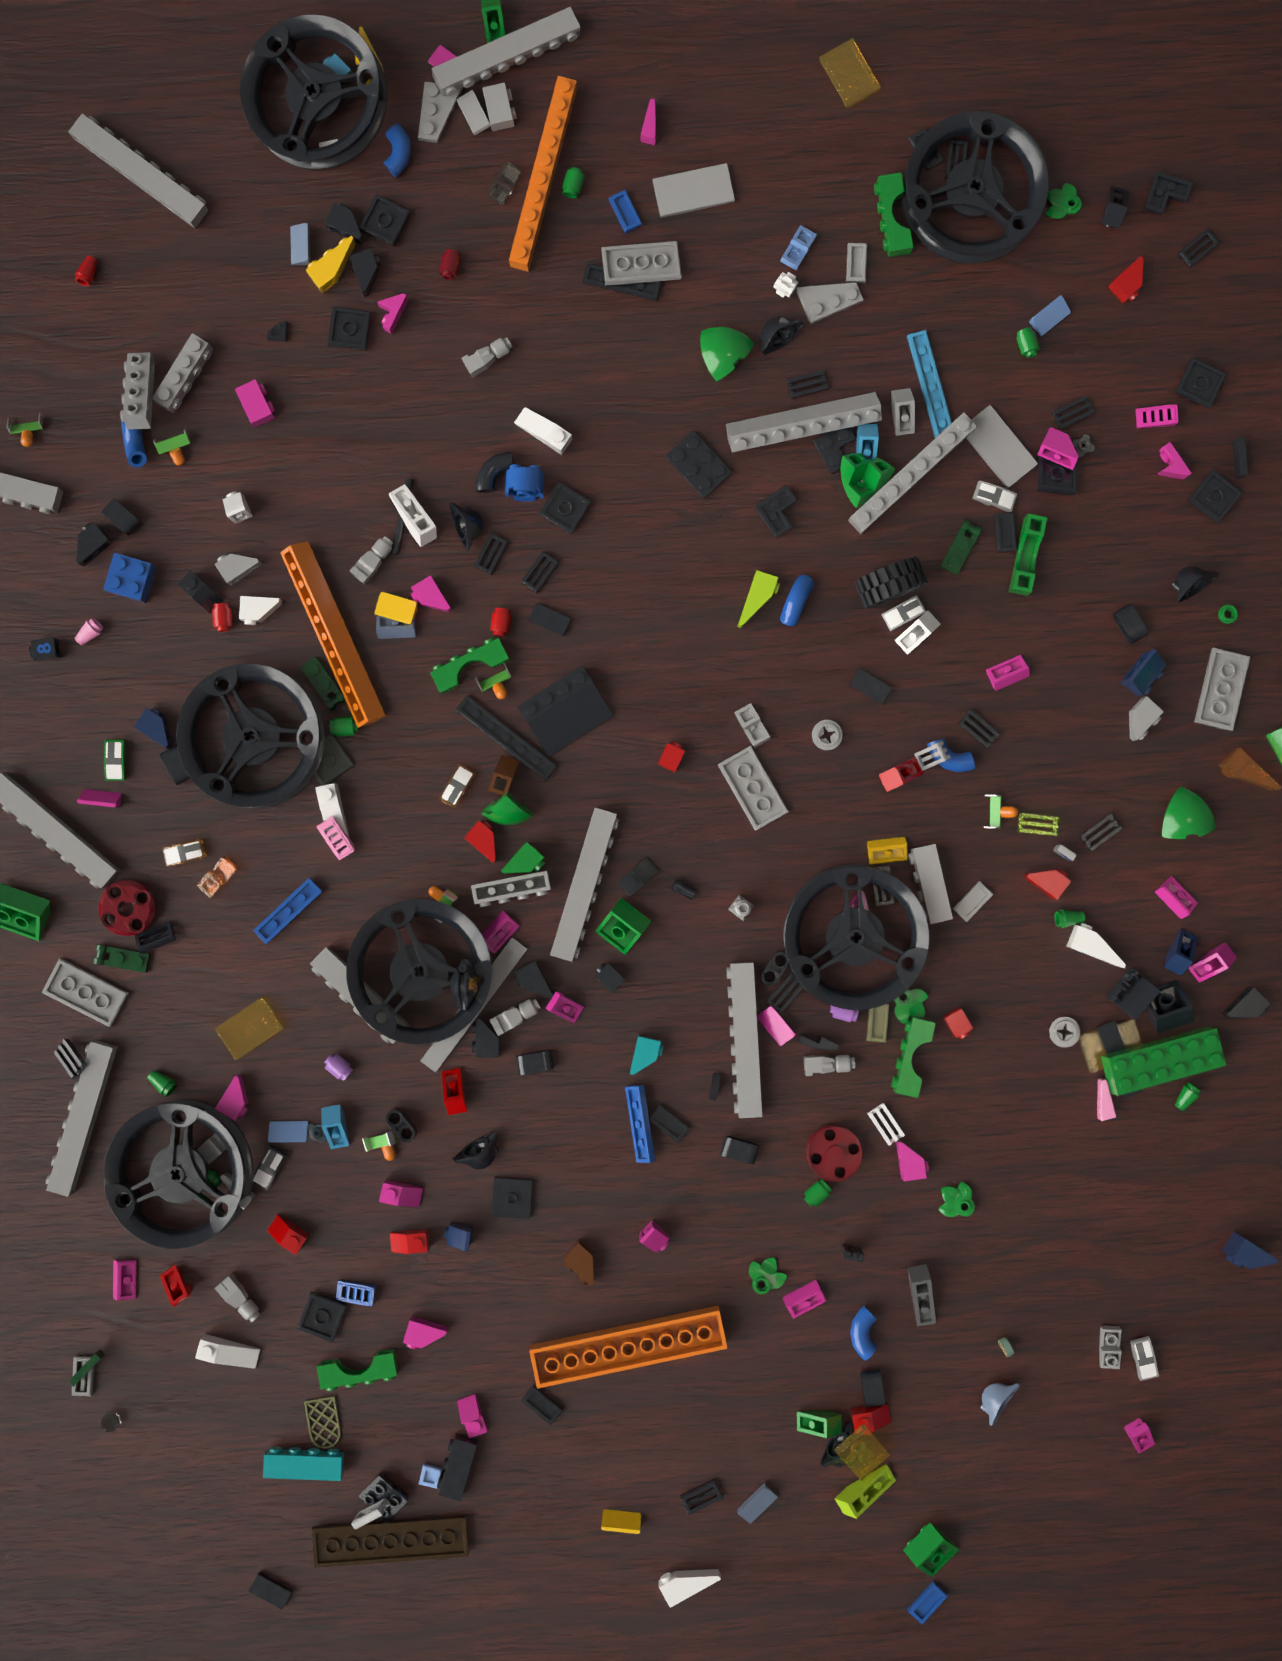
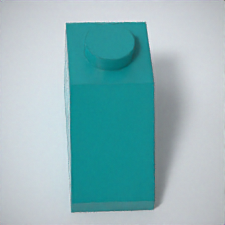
M638 1035L630 1069L631 1075L649 1066L657 1060V1056L662 1055L664 1045H660L661 1040Z

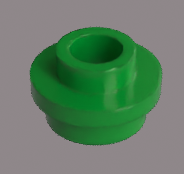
M1224 605L1219 609L1218 617L1221 622L1230 624L1236 621L1238 611L1233 605ZM1226 611L1230 613L1229 618L1225 616Z

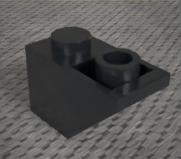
M478 1017L476 1022H473L472 1032L476 1033V1041H472V1053H475V1057L499 1058L500 1036L482 1017Z

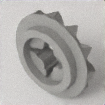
M832 720L818 722L812 731L814 744L822 750L836 748L842 740L841 727ZM823 727L827 732H835L830 736L831 743L826 738H819L824 734Z
M1058 1017L1049 1028L1050 1038L1057 1046L1070 1047L1080 1037L1079 1025L1072 1018ZM1066 1026V1030L1072 1032V1034H1065V1037H1062V1034L1057 1032V1030H1062Z

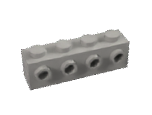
M193 333L191 334L152 397L158 405L173 414L180 407L185 394L189 392L193 381L199 376L203 365L212 354L213 348L210 344Z
M150 352L127 353V361L124 362L126 377H123L125 393L122 394V404L124 407L120 412L121 421L125 423L127 429H151L155 362Z
M936 844L910 849L911 853L908 854L910 864H914L915 867L913 878L915 884L918 883L920 891H917L919 902H923L927 923L934 924L953 919Z
M548 871L475 884L471 885L474 904H480V907L491 905V901L498 900L499 903L510 902V897L515 896L520 900L529 898L531 893H536L537 896L548 894L547 890H551Z

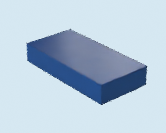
M626 190L608 198L625 234L642 226V222Z
M932 1581L907 1610L923 1625L948 1597V1594Z

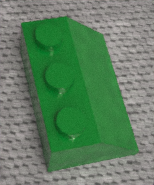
M0 883V928L40 941L50 914V900Z

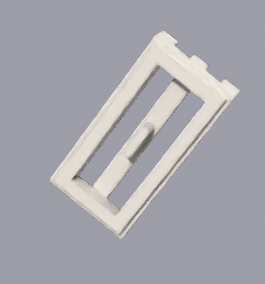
M881 1103L867 1113L889 1146L905 1136L884 1103ZM880 1109L884 1110V1112L886 1113V1115L898 1131L897 1135H895V1133L893 1132V1130L891 1129V1127L879 1111ZM874 1113H877V1115L883 1122L884 1126L892 1136L891 1139L887 1137V1135L885 1134V1132L873 1116Z

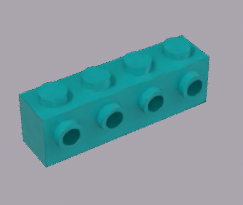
M270 1447L264 1454L263 1478L341 1481L344 1475V1452H339V1449L320 1451L319 1448L301 1450V1448L292 1447L289 1450H284L281 1447Z

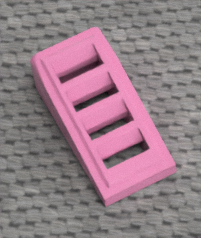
M333 816L317 825V829L339 860L354 852V843ZM331 825L334 826V828L330 829L329 831H325V829H327ZM335 832H338V834L330 838V835L334 834ZM341 838L343 839L342 841H340V842L337 843V844L334 843V842L338 841V840L341 839Z
M1103 1078L1098 1079L1097 1117L1101 1121L1116 1117L1107 1080Z

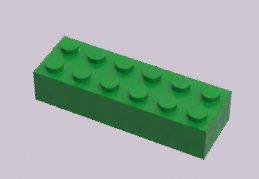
M1209 1026L1101 1056L1110 1093L1117 1096L1226 1066L1218 1030Z

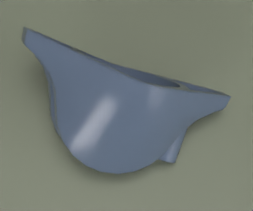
M994 1383L985 1388L982 1394L983 1404L980 1408L989 1415V1424L991 1426L995 1424L1021 1384L1005 1385Z

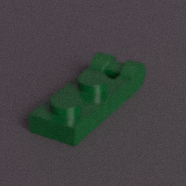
M965 519L940 568L957 576L982 528L970 524V521ZM965 531L972 533L970 538L964 535Z
M317 657L312 658L300 667L330 711L334 710L335 706L340 702L346 701L343 693ZM334 692L336 696L330 700L328 695Z
M96 944L95 950H97V954L93 959V964L147 973L151 954H140L138 951ZM105 952L110 953L109 960L104 959Z

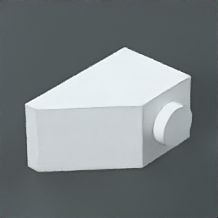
M241 492L229 493L226 495L227 498L222 499L227 517L235 524L253 517Z
M240 596L239 619L245 621V625H256V622H263L282 605V600L279 598Z
M927 610L895 642L906 654H909L941 624Z

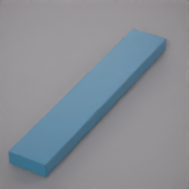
M923 330L907 335L934 437L936 438L952 422L927 331Z

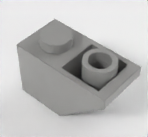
M1147 696L1142 697L1129 711L1130 739L1132 741L1142 740L1148 734L1147 729L1151 725L1155 726L1161 720L1160 715L1163 711Z

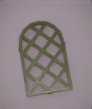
M335 1396L304 1401L311 1441L321 1449L333 1447L341 1436ZM331 1399L328 1404L323 1401ZM332 1401L334 1403V1409L331 1406H329ZM311 1402H317L315 1406L310 1404ZM319 1403L326 1406L322 1412L316 1408ZM308 1406L312 1408L310 1413L308 1412ZM327 1408L333 1411L330 1417L324 1414ZM314 1410L320 1414L317 1420L311 1416ZM334 1415H336V1421H337V1422H335L334 1420H332V1418H333ZM322 1416L328 1419L325 1425L319 1422ZM310 1419L315 1422V1423L312 1425V1427H311V1424H310ZM329 1422L336 1425L332 1431L326 1427ZM316 1424L322 1427L319 1433L313 1429ZM337 1427H338V1435H337L336 1433H334V1431L336 1430ZM324 1429L330 1433L327 1439L321 1435ZM312 1432L317 1435L315 1439L313 1438ZM331 1435L337 1438L334 1443L329 1441ZM318 1437L324 1440L322 1445L316 1442Z

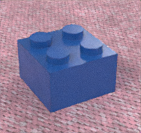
M114 553L103 590L146 603L156 566L145 561Z

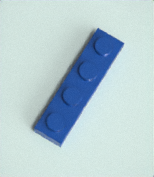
M308 878L253 931L265 944H268L323 891L311 878Z
M644 1085L626 1086L625 1091L636 1163L654 1162L655 1155Z

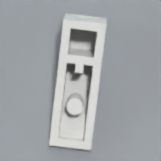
M526 407L514 422L517 426L561 455L572 441V435L566 430Z
M405 484L389 493L409 532L420 547L437 538L435 524Z
M333 783L315 787L323 820L325 821L333 816L349 837L338 784ZM331 825L326 830L329 831L330 829L334 828V826ZM335 832L334 834L330 835V838L338 834V832ZM341 838V839H339L338 841H336V842H334V843H339V842L342 841L343 839Z
M1081 923V926L1074 925L1067 947L1115 966L1125 968L1126 964L1099 934L1091 931L1093 927Z
M205 1334L200 1339L195 1358L215 1364L255 1369L261 1349Z
M719 1569L668 1572L661 1576L659 1589L671 1608L721 1580Z

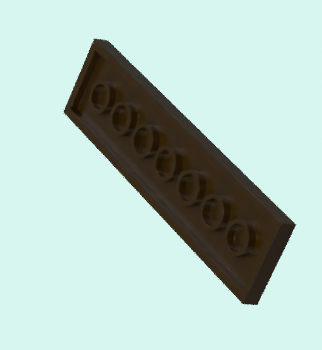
M466 1515L369 1522L357 1529H354L351 1524L312 1527L314 1568L469 1556Z

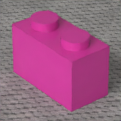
M255 379L235 389L254 428L275 418L273 414L275 408L271 401L267 402L265 397L267 391L262 383L259 384Z

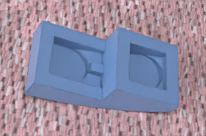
M800 225L780 262L797 271L817 234Z

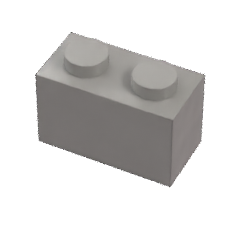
M505 82L483 87L492 131L515 127L514 119H517L514 107H510L509 101L513 99L511 90L506 89Z

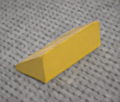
M381 592L375 609V615L411 625L417 612V602Z
M905 837L867 841L869 864L908 860Z
M603 1510L602 1530L640 1533L641 1513Z

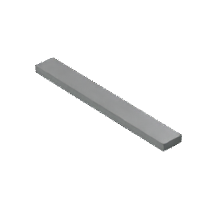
M511 938L491 965L492 975L489 992L476 1017L457 1034L433 1043L421 1059L423 1064L434 1072L439 1069L526 952L527 948Z

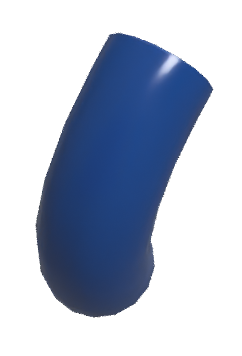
M399 123L391 126L386 132V138L392 145V152L388 159L383 162L395 178L406 168L411 155L410 138Z
M121 421L128 464L135 468L142 467L147 462L142 429H127L125 423Z
M800 575L788 594L780 616L781 622L785 625L795 626L799 622L802 610L814 587V581L808 575Z
M945 738L927 744V747L943 741L942 747L947 749L945 754L951 757L939 763L944 769L953 772L975 770L974 759L969 751L965 753L951 751L946 744ZM935 748V749H933V750H931V751H929V752H930V754H933V753L937 752L938 750H937V748ZM938 755V756L934 757V758H933L934 761L940 759L941 756Z
M863 1305L853 1318L850 1335L852 1346L865 1361L877 1349L869 1335L870 1328L877 1318Z

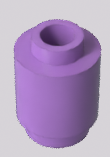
M830 1007L832 1018L847 1022H855L859 1010Z
M337 1053L335 1056L331 1054L324 1062L326 1064L325 1069L338 1080L344 1081L353 1070L350 1067L351 1064Z

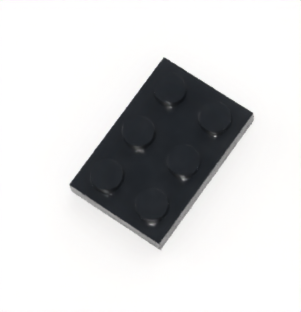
M694 431L665 456L703 499L732 474L731 470Z

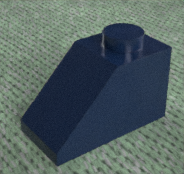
M153 707L152 710L146 708L134 725V728L163 747L171 748L172 742L167 719L163 718V713Z
M1181 928L1166 955L1164 967L1181 976L1193 963L1198 937Z
M451 1222L449 1227L445 1228L444 1233L447 1245L468 1252L472 1243L474 1225Z

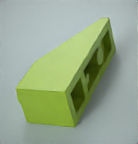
M756 570L737 627L742 628L771 599L773 594L777 595L780 583H777L778 577Z
M883 1465L847 1486L835 1500L843 1514L857 1519L896 1479L888 1465Z

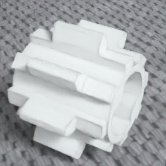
M782 272L774 284V288L777 289L776 293L781 297L785 295L790 297L798 285V281L795 280L796 276L790 272L787 274Z

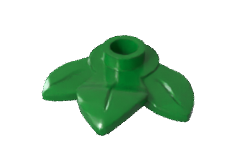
M1065 183L1062 190L1052 189L1048 191L1047 199L1052 204L1046 213L1048 217L1061 219L1067 214L1074 215L1080 211L1082 202L1077 196V190L1073 185ZM1071 202L1075 203L1074 206H1069L1068 204Z
M917 988L907 989L904 992L906 994L905 1000H900V996L894 999L896 1003L894 1012L901 1023L905 1024L909 1016L916 1018L925 1017V1009L921 1002L925 1001L928 995L923 990Z
M961 1182L957 1189L950 1186L941 1189L942 1197L946 1202L939 1207V1211L943 1215L948 1217H955L957 1215L966 1217L974 1212L975 1204L971 1199L972 1190L966 1183ZM963 1203L968 1204V1210L965 1211L962 1209L961 1206Z
M774 1257L765 1259L761 1265L752 1261L749 1266V1276L753 1280L752 1287L758 1294H766L770 1289L780 1288L787 1278L786 1274L777 1272V1263ZM764 1281L765 1286L759 1287L758 1283Z

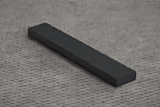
M468 695L455 709L545 781L556 769V764Z

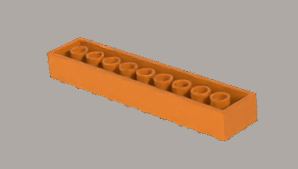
M718 1305L530 1345L529 1352L538 1389L727 1349V1343Z

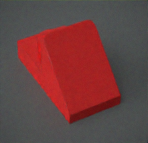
M174 1265L160 1275L172 1307H175L190 1296L193 1287L185 1282L177 1265Z

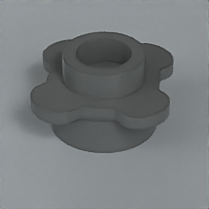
M1084 434L1080 439H1074L1072 442L1079 457H1083L1084 454L1093 452L1095 446L1090 442V436Z
M309 1124L307 1126V1141L309 1143L314 1141L323 1143L326 1140L322 1124Z

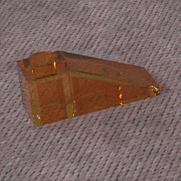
M1241 748L1233 749L1219 764L1222 768L1221 772L1228 778L1231 777L1271 791H1277L1282 788Z

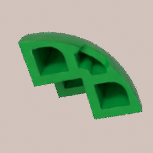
M727 327L708 328L701 331L700 336L701 351L705 364L716 382L735 369L734 365L739 360L745 359L754 344L743 333Z
M861 453L843 455L841 479L848 498L856 508L865 504L887 484L894 473L895 468L877 457L874 460L864 458V454Z
M1179 787L1168 805L1163 822L1162 837L1186 839L1187 835L1195 834L1201 837L1212 832L1215 829V821L1207 804L1194 792Z
M508 791L481 811L484 817L502 825L520 824L535 815L525 804L521 806Z

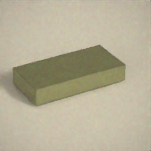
M889 1004L869 1009L866 1041L886 1043Z

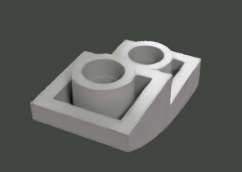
M473 90L456 99L474 135L491 126Z
M1101 1326L1100 1368L1120 1369L1122 1352L1120 1349L1122 1331L1120 1326Z

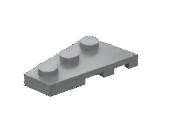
M424 82L418 134L419 141L438 143L450 113L456 105V99H458L463 88L457 90L451 96L445 95L442 97L436 83Z
M856 282L796 287L795 289L810 324L863 302V297Z

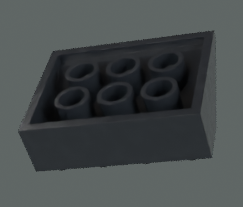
M580 666L517 706L548 756L556 753L613 716L583 666Z

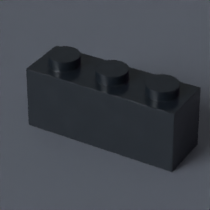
M457 1433L455 1439H450L447 1450L451 1451L449 1458L445 1457L442 1467L445 1470L444 1477H439L437 1488H440L439 1496L461 1502L478 1439L469 1438Z

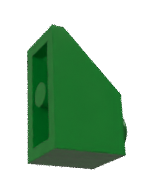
M481 0L487 43L505 36L500 0Z
M827 1410L797 1411V1431L823 1438L842 1434V1414Z

